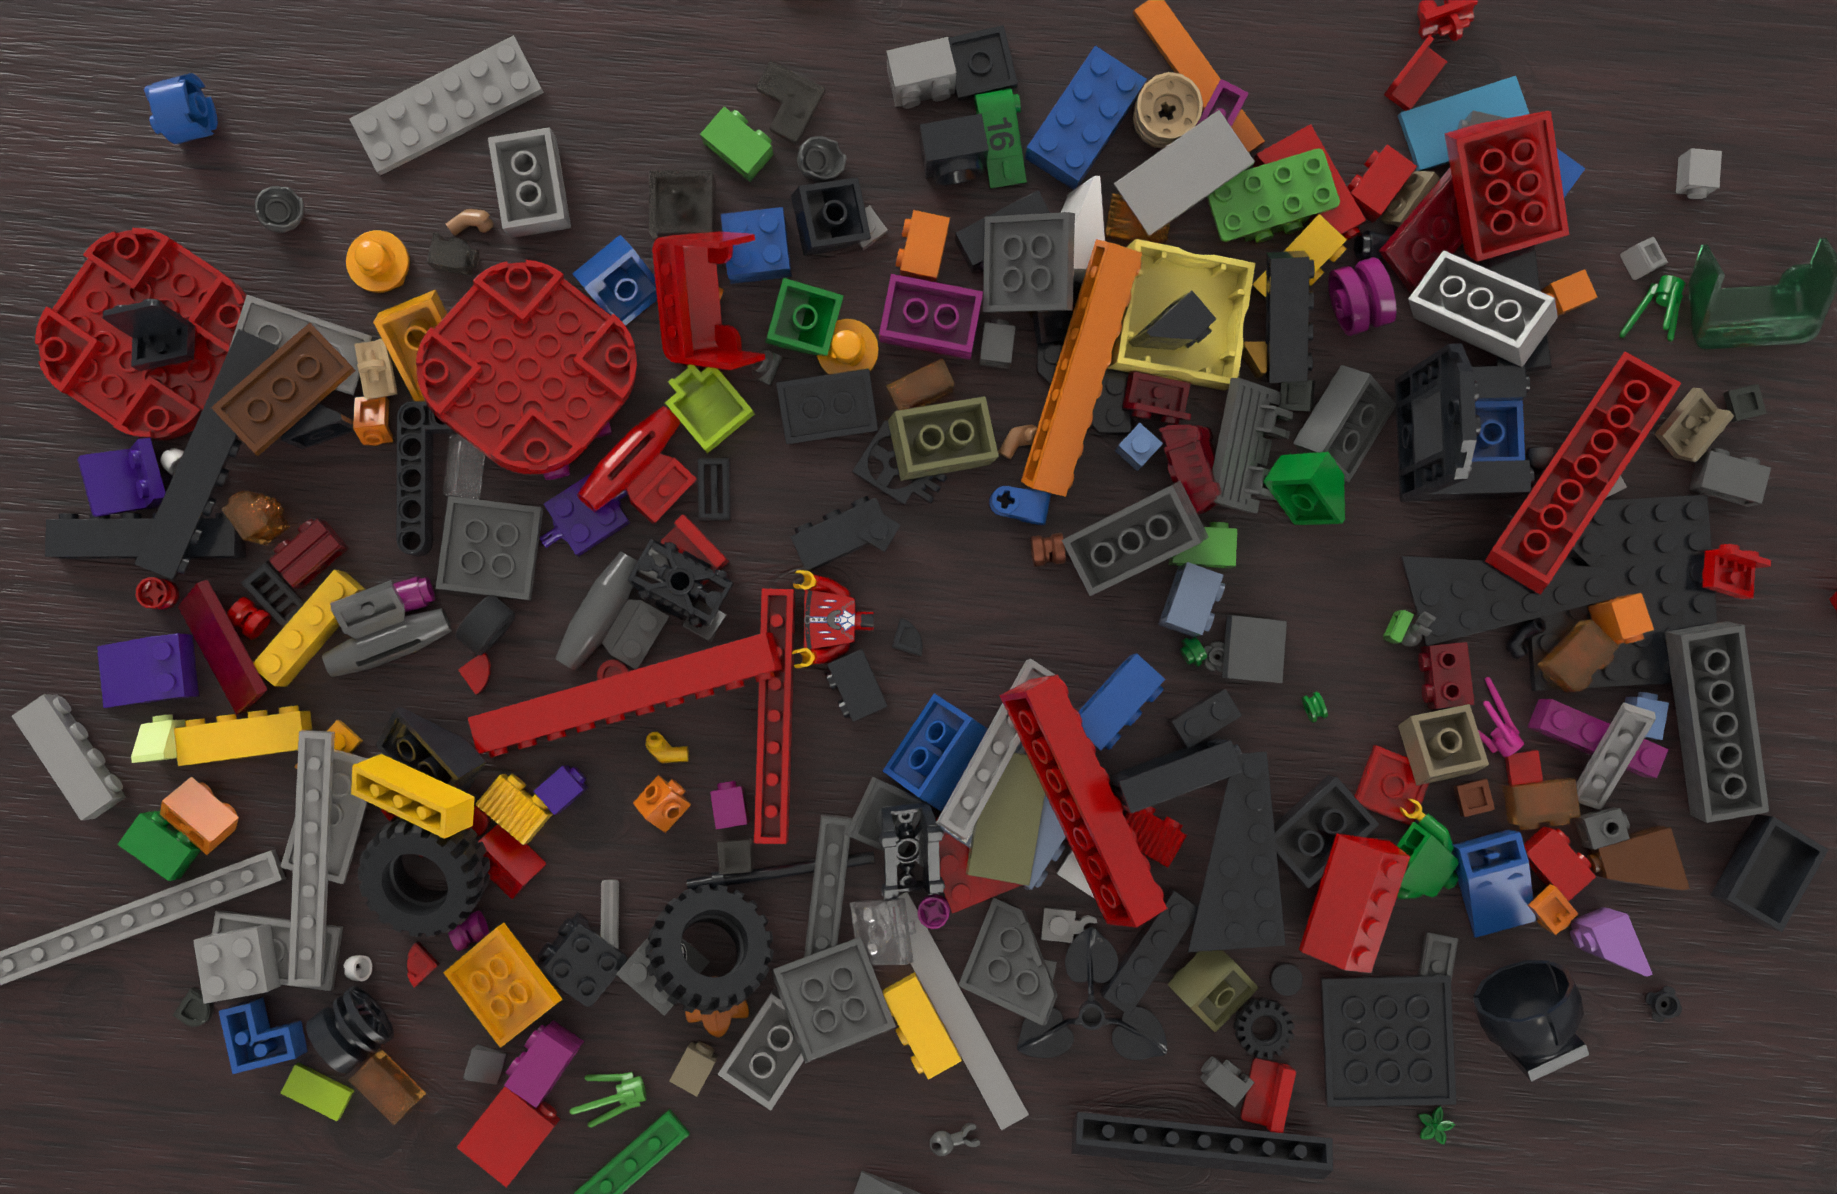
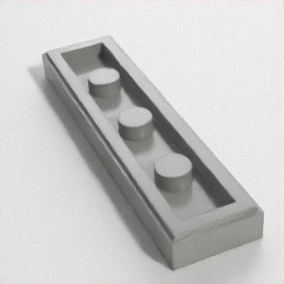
M1623 702L1571 791V801L1602 810L1656 720L1655 712Z

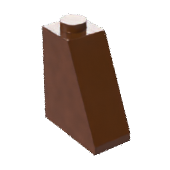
M1654 826L1630 833V839L1597 849L1588 848L1590 855H1587V859L1592 865L1590 869L1598 877L1678 890L1690 889L1671 827Z

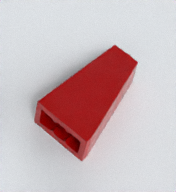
M1311 124L1256 154L1253 159L1255 161L1253 164L1254 168L1314 149H1322L1327 159L1340 204L1337 208L1320 213V215L1347 239L1346 241L1360 233L1358 228L1366 219ZM1319 214L1310 216L1308 220L1312 222Z

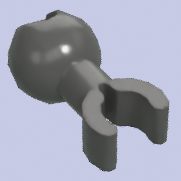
M1424 611L1418 617L1416 623H1410L1401 643L1407 647L1417 646L1423 639V635L1427 637L1432 632L1428 627L1436 620V617Z
M973 1122L967 1123L960 1132L949 1134L946 1131L934 1133L929 1142L931 1151L937 1156H946L951 1153L953 1147L958 1145L979 1146V1139L969 1140L965 1137L970 1130L976 1129V1125ZM933 1143H939L936 1148H932Z

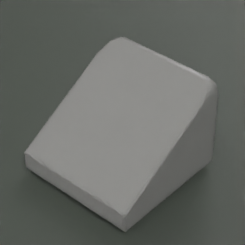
M1654 237L1640 242L1620 254L1633 280H1637L1668 263Z

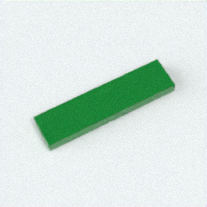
M669 1109L573 1194H622L689 1136L690 1132Z

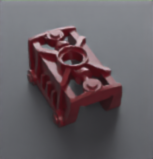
M1168 425L1160 428L1162 441L1167 445V447H1164L1173 483L1182 482L1198 515L1210 511L1218 505L1213 502L1222 493L1219 483L1215 482L1212 474L1215 452L1211 443L1213 439L1211 429L1201 425Z

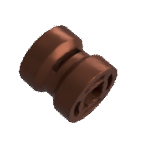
M1055 533L1047 538H1043L1041 535L1030 537L1034 567L1044 566L1046 562H1053L1054 564H1064L1066 562L1062 533Z

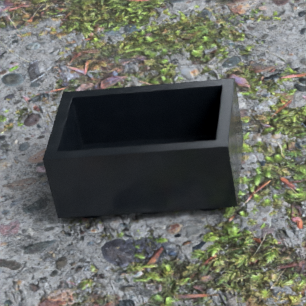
M1756 814L1710 896L1764 928L1783 932L1829 849L1773 816Z

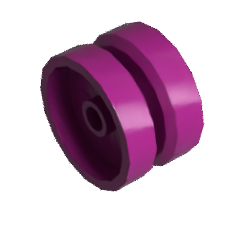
M1372 257L1359 261L1355 265V269L1344 266L1334 269L1329 273L1328 289L1335 317L1346 335L1353 336L1368 330L1369 324L1379 328L1395 321L1397 312L1393 286L1384 265L1379 259Z

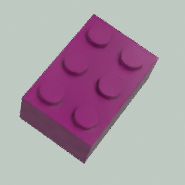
M891 274L879 332V341L881 343L971 359L983 291Z

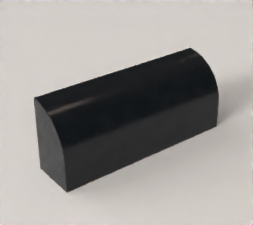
M1534 245L1483 260L1484 268L1541 292ZM1547 333L1523 365L1525 366V372L1552 368ZM1496 356L1498 366H1518Z

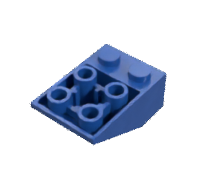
M1507 829L1453 844L1454 850L1452 854L1458 859V866L1455 872L1458 875V883L1475 938L1536 921L1535 914L1527 906L1533 900L1529 860L1520 832Z

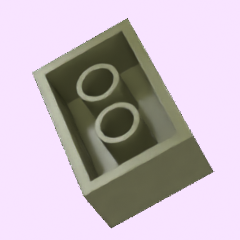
M985 396L895 411L888 420L901 481L988 466L999 457Z

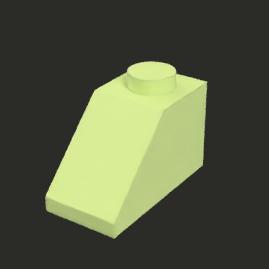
M173 714L154 716L152 717L153 723L141 724L131 756L132 763L176 759L174 728L185 727V720H173Z

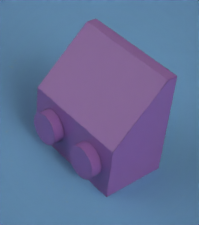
M1601 907L1571 920L1570 924L1573 930L1570 931V936L1577 948H1581L1582 951L1646 977L1652 975L1650 966L1627 913Z

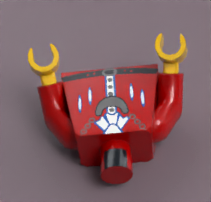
M797 570L795 572L803 575L804 582L802 585L793 584L794 588L810 589L805 590L804 648L792 652V654H801L803 661L801 664L794 665L795 668L830 663L849 651L850 644L855 643V630H874V612L856 611V599L851 597V593L847 588L831 578L813 575L810 571Z

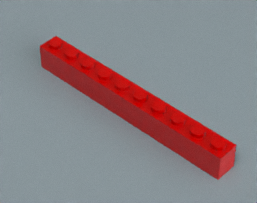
M765 632L468 717L476 750L480 754L489 753V757L492 758L508 753L507 747L518 744L519 750L538 745L537 738L547 736L548 741L566 737L565 731L576 728L577 733L595 729V722L606 719L607 725L625 720L624 714L635 711L636 716L655 712L654 705L665 703L666 708L685 703L683 697L695 694L697 700L715 695L713 689L725 686L726 691L745 686L743 680L755 677L756 683L775 678L774 671L781 670L782 665L773 633Z

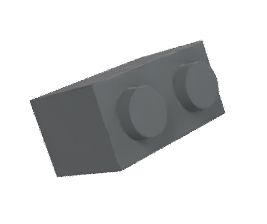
M1712 448L1711 451L1706 452L1696 461L1689 491L1746 507L1762 504L1771 467L1760 465L1761 461L1756 458L1741 457L1739 459L1730 456V452L1727 450Z

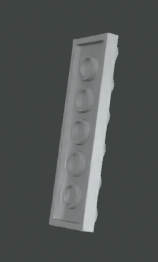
M513 35L351 117L349 120L376 172L381 176L544 92Z

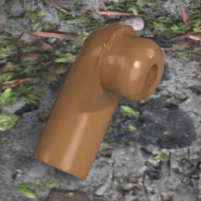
M466 209L445 223L454 236L469 226H477L482 233L489 231L493 227V221L489 218L490 214L485 210Z

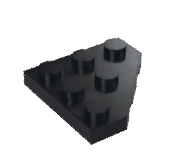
M1065 340L1037 344V374L1050 385ZM1106 369L1102 380V392L1100 397L1096 399L1092 412L1093 421L1091 427L1098 434H1129L1131 432V410L1123 408L1129 372Z

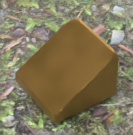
M1244 342L1242 357L1254 377L1261 378L1267 372L1266 342Z

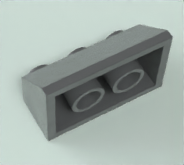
M1341 365L1335 376L1331 379L1321 399L1315 405L1305 425L1299 431L1293 444L1302 453L1329 452L1344 473V481L1350 482L1397 404L1371 374Z

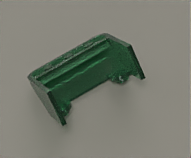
M1827 238L1819 239L1810 264H1798L1788 268L1782 274L1778 285L1721 288L1725 274L1709 246L1701 245L1688 284L1692 335L1697 345L1702 349L1803 344L1813 340L1822 328L1837 291V254Z

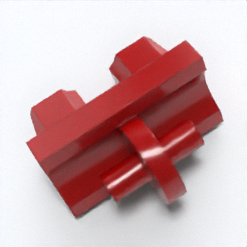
M1434 0L1420 2L1417 14L1420 20L1418 33L1421 39L1439 34L1440 37L1448 34L1452 41L1461 39L1463 29L1469 27L1470 22L1474 19L1473 10L1478 0H1444L1445 5L1439 7Z

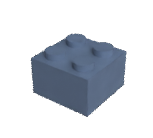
M1189 562L1178 566L1158 625L1190 637L1203 635L1204 631L1208 632L1215 614L1211 613L1212 606L1215 601H1220L1225 589V584L1221 583L1223 575Z

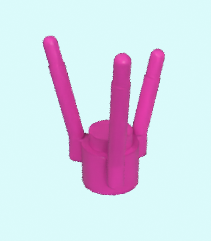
M1486 677L1485 682L1505 724L1490 702L1485 701L1483 704L1497 725V728L1490 734L1493 738L1492 740L1481 731H1479L1481 741L1486 744L1492 753L1499 751L1503 757H1508L1517 752L1524 745V742L1518 735L1520 732L1513 724L1491 678Z

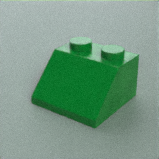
M783 278L765 343L795 352L827 356L844 295Z
M1329 452L1288 454L1279 457L1263 482L1294 525L1342 524L1345 520L1344 473Z

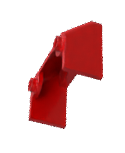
M718 231L672 235L655 240L652 254L662 348L665 356L671 362L733 370L765 360L764 353L742 351L741 337L738 331L731 325L722 324L717 264L726 263L732 258L733 245L755 241V234Z

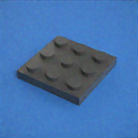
M1061 212L985 217L983 312L1073 311L1075 213Z
M448 496L435 589L531 601L543 508Z
M861 937L771 971L805 1064L896 1027Z

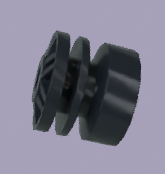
M352 986L344 992L343 996L336 998L333 1001V1008L326 1007L306 1023V1031L315 1050L327 1064L343 1074H348L367 1059L368 1052L375 1053L381 1048V1045H385L394 1038V1030L385 1011L369 993L357 986Z

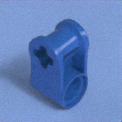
M1001 486L991 494L989 506L996 515L1018 519L1026 523L1045 525L1051 494L1033 489ZM1003 493L1007 494V500L1012 501V504H1008L1005 509L1001 508V502L997 501V498H1000Z

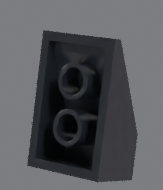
M402 707L394 710L375 745L385 756L465 793L468 792L486 763L480 753L466 739Z

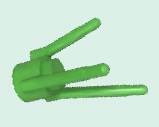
M633 1071L624 1074L586 1075V1081H622V1084L616 1085L617 1094L571 1108L569 1112L573 1115L617 1101L622 1104L589 1121L588 1127L591 1128L628 1109L638 1107L640 1102L647 1099L642 1076L634 1077Z

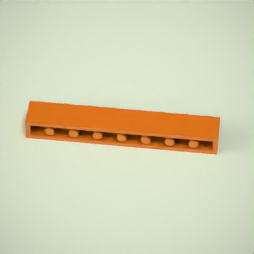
M1098 239L1095 241L1021 479L1022 483L1033 489L1066 497L1068 489L1073 484V472L1077 460L1083 453L1084 437L1093 421L1092 412L1096 399L1100 397L1102 392V380L1105 371L1112 361L1111 352L1115 339L1121 332V320L1125 308L1131 300V288L1135 277L1141 269L1142 252Z

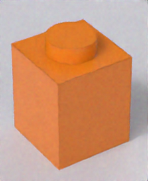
M1585 269L1555 281L1541 290L1542 293L1555 298L1557 316L1598 298Z

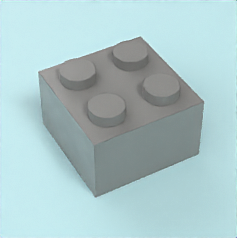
M948 37L886 51L887 73L895 107L912 108L918 106L921 103L920 101L929 99L943 101L948 99L951 94H955L956 69Z
M271 924L211 934L193 940L204 1004L265 993L281 986Z

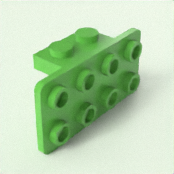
M1319 148L1245 170L1207 196L1220 239L1224 242L1244 237L1246 242L1255 239L1256 243H1261L1274 237L1273 234L1280 231H1285V234H1291L1303 229V224H1305L1310 216L1333 210L1340 204L1325 153Z

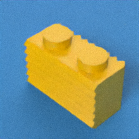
M512 773L510 776L501 774L476 802V806L490 816L491 819L495 820L510 835L514 836L521 844H527L553 813L547 809L548 807L536 794L532 797L523 789L526 784L519 777Z

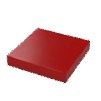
M1374 745L1354 797L1365 809L1411 826L1416 819L1404 816L1400 811V807L1406 810L1408 814H1412L1416 807L1408 798L1422 804L1429 783L1416 785L1407 757Z

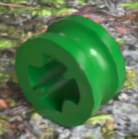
M1318 691L1314 692L1310 698L1308 696L1302 697L1304 710L1312 723L1317 722L1318 717L1323 719L1328 717L1326 705Z

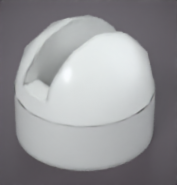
M171 448L170 451L166 450L161 456L162 466L173 476L184 453L177 448Z
M364 955L349 957L344 963V974L353 981L367 980L372 972L370 958Z

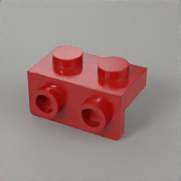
M1734 544L1719 545V549L1706 550L1702 572L1703 588L1742 600L1754 599L1755 568L1771 567V560L1760 557L1759 552L1739 550L1740 546Z

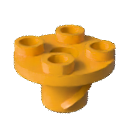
M374 230L360 235L352 242L347 252L346 267L351 279L358 286L370 292L383 293L402 286L409 270L410 259L405 245L396 236L386 231Z
M842 319L836 322L828 355H817L821 367L827 374L869 368L871 372L878 359V342L872 330L864 323L853 319Z

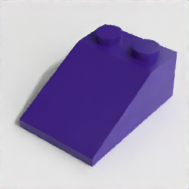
M168 634L97 646L103 708L199 696L193 635Z

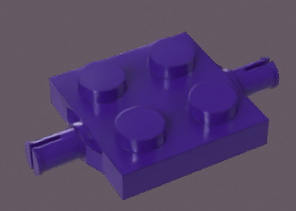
M590 473L545 502L544 506L551 515L555 528L539 537L543 545L548 548L562 538L568 542L575 555L579 557L631 523L623 512L620 499L628 495L626 490L594 512L577 496L591 475Z

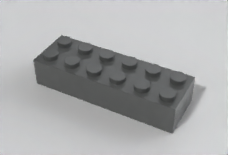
M1725 621L1665 632L1690 815L1709 823L1769 812L1745 625Z

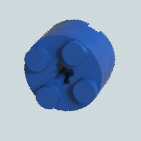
M188 73L155 82L144 89L153 114L150 116L152 129L156 134L162 133L173 144L178 145L214 134L211 130L217 129V114L211 96L205 98L201 91V88H204L205 85L199 77L193 73Z

